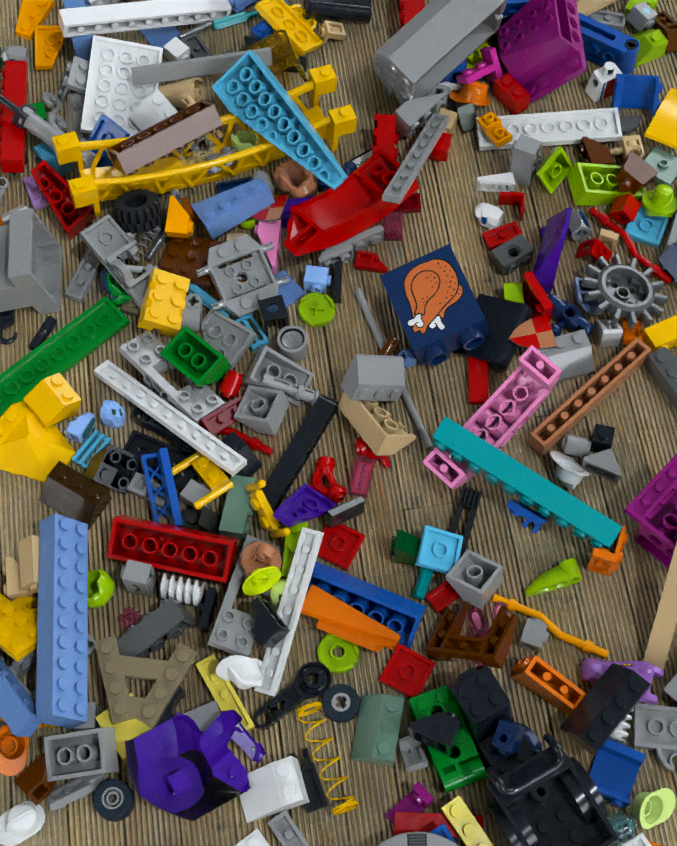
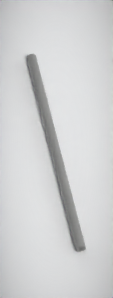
M357 288L354 290V293L381 350L386 342L361 288ZM405 386L401 396L426 450H430L433 448V444Z

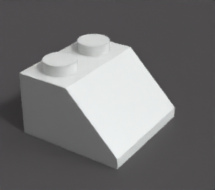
M157 90L143 100L129 116V119L142 131L178 111Z

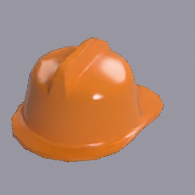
M478 81L468 85L464 84L461 90L452 91L449 94L451 100L460 103L472 102L478 106H487L491 103L487 96L488 85Z
M7 724L0 728V773L5 776H15L25 768L29 737L13 735Z

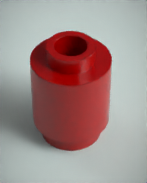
M229 369L225 373L219 387V391H222L221 395L232 399L233 396L237 397L243 382V374Z

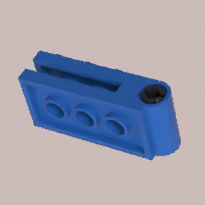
M578 12L585 60L600 67H603L606 62H613L622 74L632 73L640 48L639 41Z

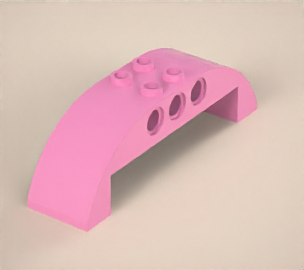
M533 345L518 359L519 367L462 426L499 450L507 444L536 412L552 391L562 373L558 366ZM435 448L422 463L452 490L463 485L476 475L468 469L466 463H457L450 458V453L446 451L442 453Z

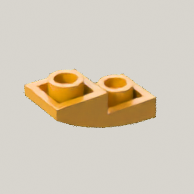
M492 111L477 119V123L485 135L497 148L512 141V135L502 126V120Z

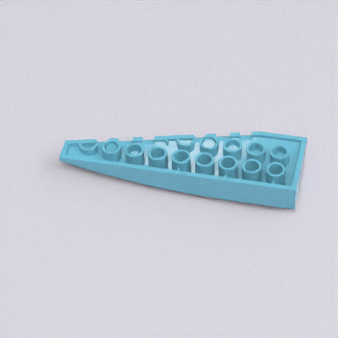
M249 49L212 86V89L229 112L329 187L336 190L348 178L314 127L256 53Z

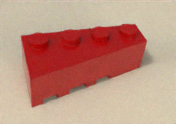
M374 114L372 156L378 150H382L393 159H398V148H395V144H398L399 133H395L396 115Z
M45 160L30 171L36 185L70 240L96 218L94 208L91 205L75 209L68 182Z

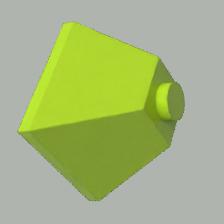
M645 29L631 36L640 43L635 68L665 55L668 40L659 29Z
M561 146L553 148L544 157L537 171V176L549 194L555 191L574 167Z

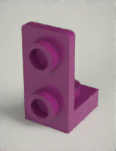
M418 781L412 787V791L386 813V818L394 826V812L422 813L433 804L434 798Z

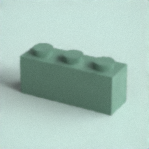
M231 475L230 480L234 487L227 492L219 533L221 536L244 541L245 535L250 533L251 523H249V517L254 515V509L250 504L251 498L249 495L251 492L246 490V486L256 482V480L251 477Z

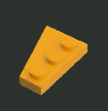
M22 0L15 29L16 36L32 41L35 36V25H42L56 5L55 1Z
M35 25L36 70L54 69L66 38H63L59 25Z

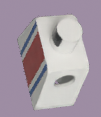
M606 62L603 67L594 70L591 74L585 92L594 103L613 95L616 74H622L613 62Z

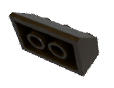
M59 461L47 476L39 500L65 517L88 524L89 530L112 498L108 489Z

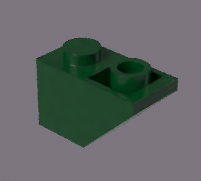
M397 529V534L392 536L390 556H394V563L417 566L415 563L420 539Z

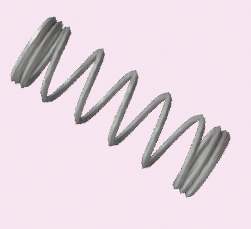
M156 226V228L152 230L159 232L160 228ZM151 230L148 231L149 233H151V234L157 236V235L154 234ZM143 233V235H144L145 237H138L139 241H140L142 244H140V243H137V244L142 245V246H144V247H146V248L149 249V247L146 246V245L140 240V238L147 239V240H149V241H151V242H153V241L150 240V239ZM136 255L130 258L131 260L137 263H140L142 261L141 258H139Z

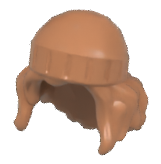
M286 160L284 163L279 164L280 167H276L273 176L274 183L279 190L287 191L291 199L315 195L317 187L313 179L314 174L298 162Z

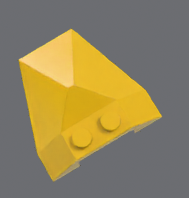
M24 401L12 404L0 417V470L14 475L27 476L29 479L45 483L47 476L59 461L68 465L76 454L55 424L44 427Z

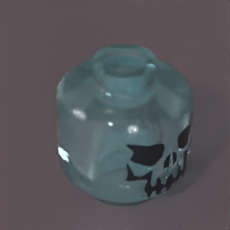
M618 812L607 818L620 838L614 845L621 846L635 838L637 824L632 816Z

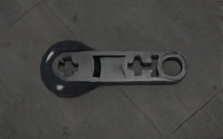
M139 407L134 409L133 417L137 425L174 441L177 447L185 453L192 454L198 452L154 418L152 420V417ZM139 414L147 415L145 418H138L137 416Z
M309 662L303 665L292 684L254 713L253 722L255 726L260 730H267L304 700L323 695L332 683L329 669L319 662ZM311 675H314V677L316 675L319 676L317 684H314V682L312 684L309 683ZM278 701L280 703L285 702V709L282 711L281 709H277L274 712L276 717L273 718L271 713L267 709L271 708V710L273 711L277 708L276 703ZM261 714L269 716V722L265 725H260L257 722L258 716Z

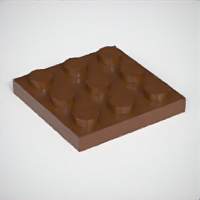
M190 236L189 239L171 237L158 269L188 278L191 284L211 287L213 281L210 275L206 274L198 278L195 270L207 265L209 248L224 242Z

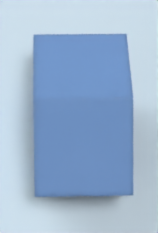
M403 349L397 355L404 358L405 368L417 365V358L413 349Z

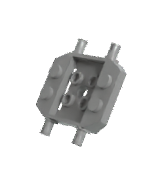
M246 234L209 248L207 265L195 271L198 278L209 274L217 288L220 301L210 304L213 312L224 308L237 318L258 311V300L277 296L278 288L290 282L287 275L276 279L264 253L274 249L272 241L260 245ZM250 254L252 255V257L218 269V266L224 265L226 263L232 262L234 260H237ZM244 274L247 277V281L239 282L237 275Z

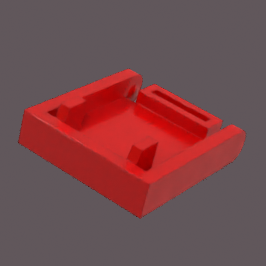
M528 271L524 274L522 283L524 302L532 308L533 318L547 315L550 322L553 304L533 272Z

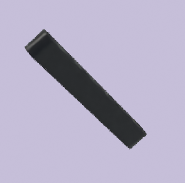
M323 394L318 397L268 478L266 486L262 488L273 512L281 505L336 414L338 401Z

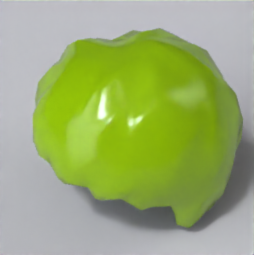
M101 569L88 571V607L96 609L106 605L114 595L115 590L114 581L107 572Z

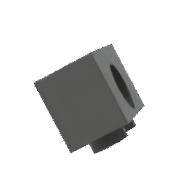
M521 233L491 250L489 261L502 276L507 273L511 274L521 265H527L532 261L534 248Z

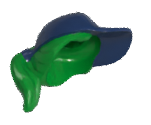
M105 268L100 273V284L103 291L110 295V300L113 304L119 306L127 301H131L132 298L126 294L125 290Z

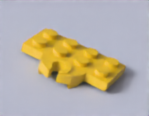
M263 0L254 7L300 56L310 53L323 45L324 42L313 32L317 21L313 17H310L309 20L304 19L307 13L305 9L301 8V4L288 6L284 0Z
M0 593V648L18 662L37 648L38 598L25 596L10 601Z

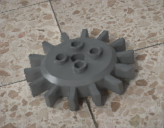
M615 254L613 257L612 265H609L603 256H600L596 262L598 268L591 264L588 265L584 273L592 278L584 276L581 287L593 289V291L586 293L584 301H598L599 305L594 313L598 316L606 310L613 314L611 325L614 326L621 317L627 319L628 327L632 330L637 324L636 318H639L646 327H649L654 320L651 315L658 319L660 318L664 309L658 305L663 306L668 296L655 293V291L661 290L664 283L663 281L651 282L648 279L653 271L651 267L644 272L635 268L637 265L636 258H633L628 265H623L619 254ZM618 292L624 293L625 297L619 295Z

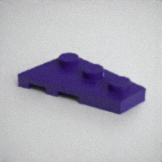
M304 483L275 510L273 517L290 528L327 514L329 510L336 508L337 504Z

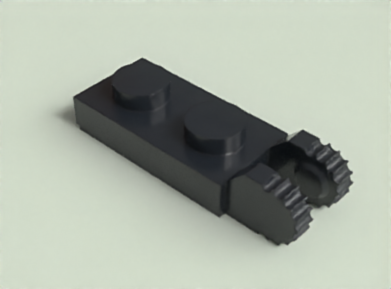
M308 748L302 749L303 756L307 765L300 767L309 798V803L304 805L307 813H312L329 806L315 763H313ZM295 752L290 754V756H293L296 759H298Z

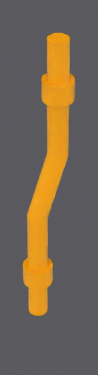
M494 593L493 602L504 605L512 612L518 611L532 618L541 619L545 624H548L547 629L558 639L582 648V651L588 654L591 652L607 658L609 650L594 645V642L588 639L584 641L562 632L542 612L522 605L516 599H508Z

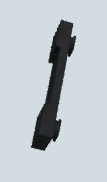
M465 486L462 487L450 529L451 533L456 534L463 508L471 510L464 532L460 558L466 552L482 495L481 490H473V488L469 489V487L465 488Z

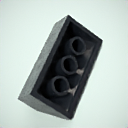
M612 663L559 729L595 757L645 695L651 684L635 671Z

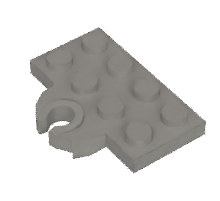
M637 703L634 707L633 748L655 750L656 759L659 764L670 773H673L675 769L672 764V758L677 757V707Z

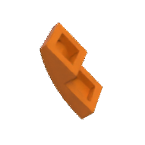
M621 318L623 345H629L637 337L643 341L642 321L639 318H636L637 324L633 330L629 329L627 319Z

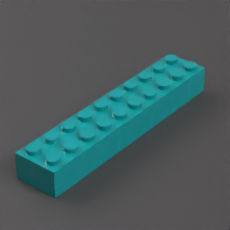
M446 416L432 436L434 448H437L442 453L444 451L450 453V458L457 463H466L468 469L473 473L478 474L480 472L485 475V480L489 483L501 485L503 487L502 490L508 495H517L520 497L519 501L524 505L536 507L538 509L537 513L543 517H552L555 519L554 523L563 529L568 527L573 531L572 535L580 540L583 538L590 541L589 545L593 548H610L622 529L621 525Z

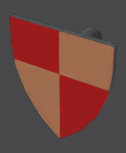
M288 195L273 197L275 203L250 218L263 222L280 220Z
M547 315L538 316L520 324L508 339L524 348H529L531 345L538 350L557 347Z

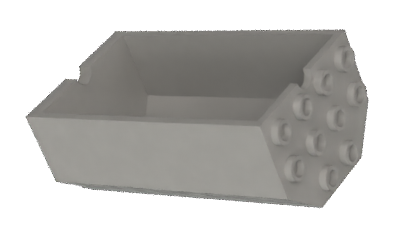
M432 0L374 52L373 70L379 76L387 93L394 95L400 106L407 100L426 96L499 29L507 0Z

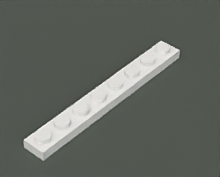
M302 527L277 614L290 632L273 648H266L260 669L262 684L260 687H255L254 691L273 697L277 695L324 535L323 532Z

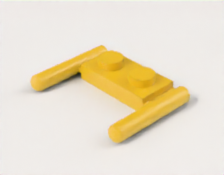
M199 451L172 467L174 476L192 465L193 469L211 490L210 493L194 502L196 509H200L234 487L222 469Z
M258 480L248 484L246 490L251 492L249 495L251 498L250 504L255 511L257 510L262 527L267 529V531H271L270 537L275 539L290 535L291 531L289 528L278 529L280 524L273 517L274 512L263 491L259 490L266 486L265 480Z

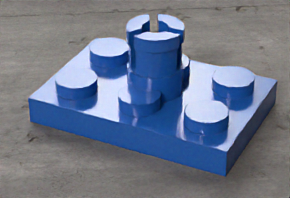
M101 114L88 141L129 137L130 134L106 114ZM98 149L91 150L95 154V156L97 154ZM105 149L96 168L114 166Z

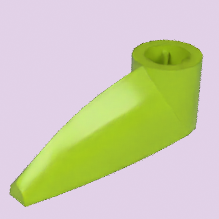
M576 559L564 560L558 566L541 574L525 590L526 597L580 582L583 577Z

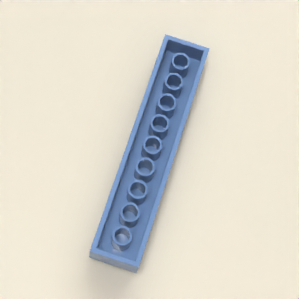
M54 513L39 522L36 722L73 729L88 722V524Z

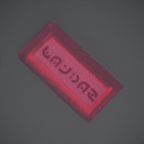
M356 456L347 494L367 498L376 460Z

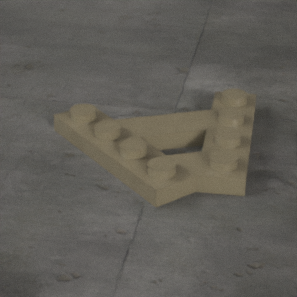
M115 635L95 640L94 643L113 724L136 719L152 729L155 728L198 657V652L179 643L169 661L122 656L119 653ZM126 678L156 682L146 698L134 697L129 695Z

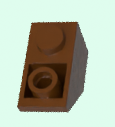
M586 136L582 137L578 149L579 154L583 155L584 163L613 165L614 161L607 146Z
M45 752L14 780L36 806L54 790L56 781L47 782Z

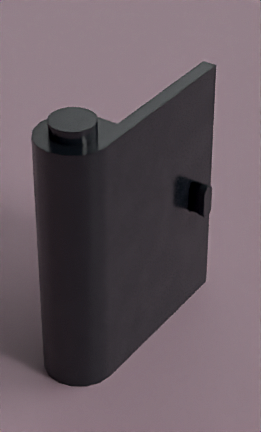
M310 0V2L306 3V13H309L310 17L370 22L371 0Z
M479 293L477 303L485 317L490 335L484 337V343L475 349L465 350L462 347L453 351V353L488 362L494 372H506L518 345L508 339L520 324L531 318L533 310L522 303Z

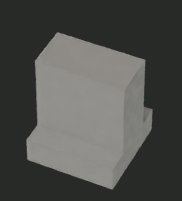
M32 208L10 212V224L0 226V312L33 306L40 315L62 311L63 247Z

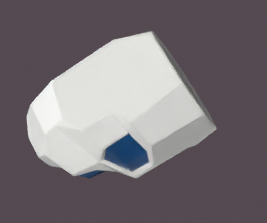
M479 203L474 210L476 219L480 221L482 226L492 230L501 225L504 212L499 207L489 203Z

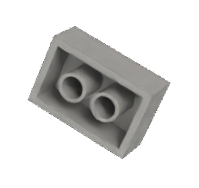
M101 727L43 737L47 782L119 772L115 727Z

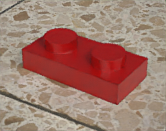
M516 221L483 232L482 239L488 250L491 251L522 232Z

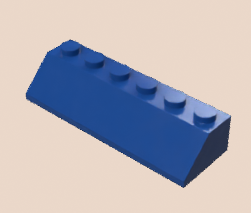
M317 561L315 562L307 589L308 593L311 585H315L395 631L401 636L399 643L409 649L413 644L427 606Z

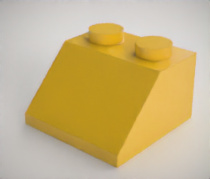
M59 372L42 379L24 397L23 401L44 427H48L77 415L81 398Z

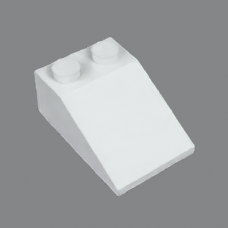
M293 756L274 761L248 773L247 777L251 788L239 795L246 823L309 803L298 759Z

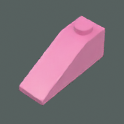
M281 219L277 221H259L258 225H255L254 233L255 236H258V243L260 245L273 242L274 249L265 252L264 255L275 276L277 275L282 234Z

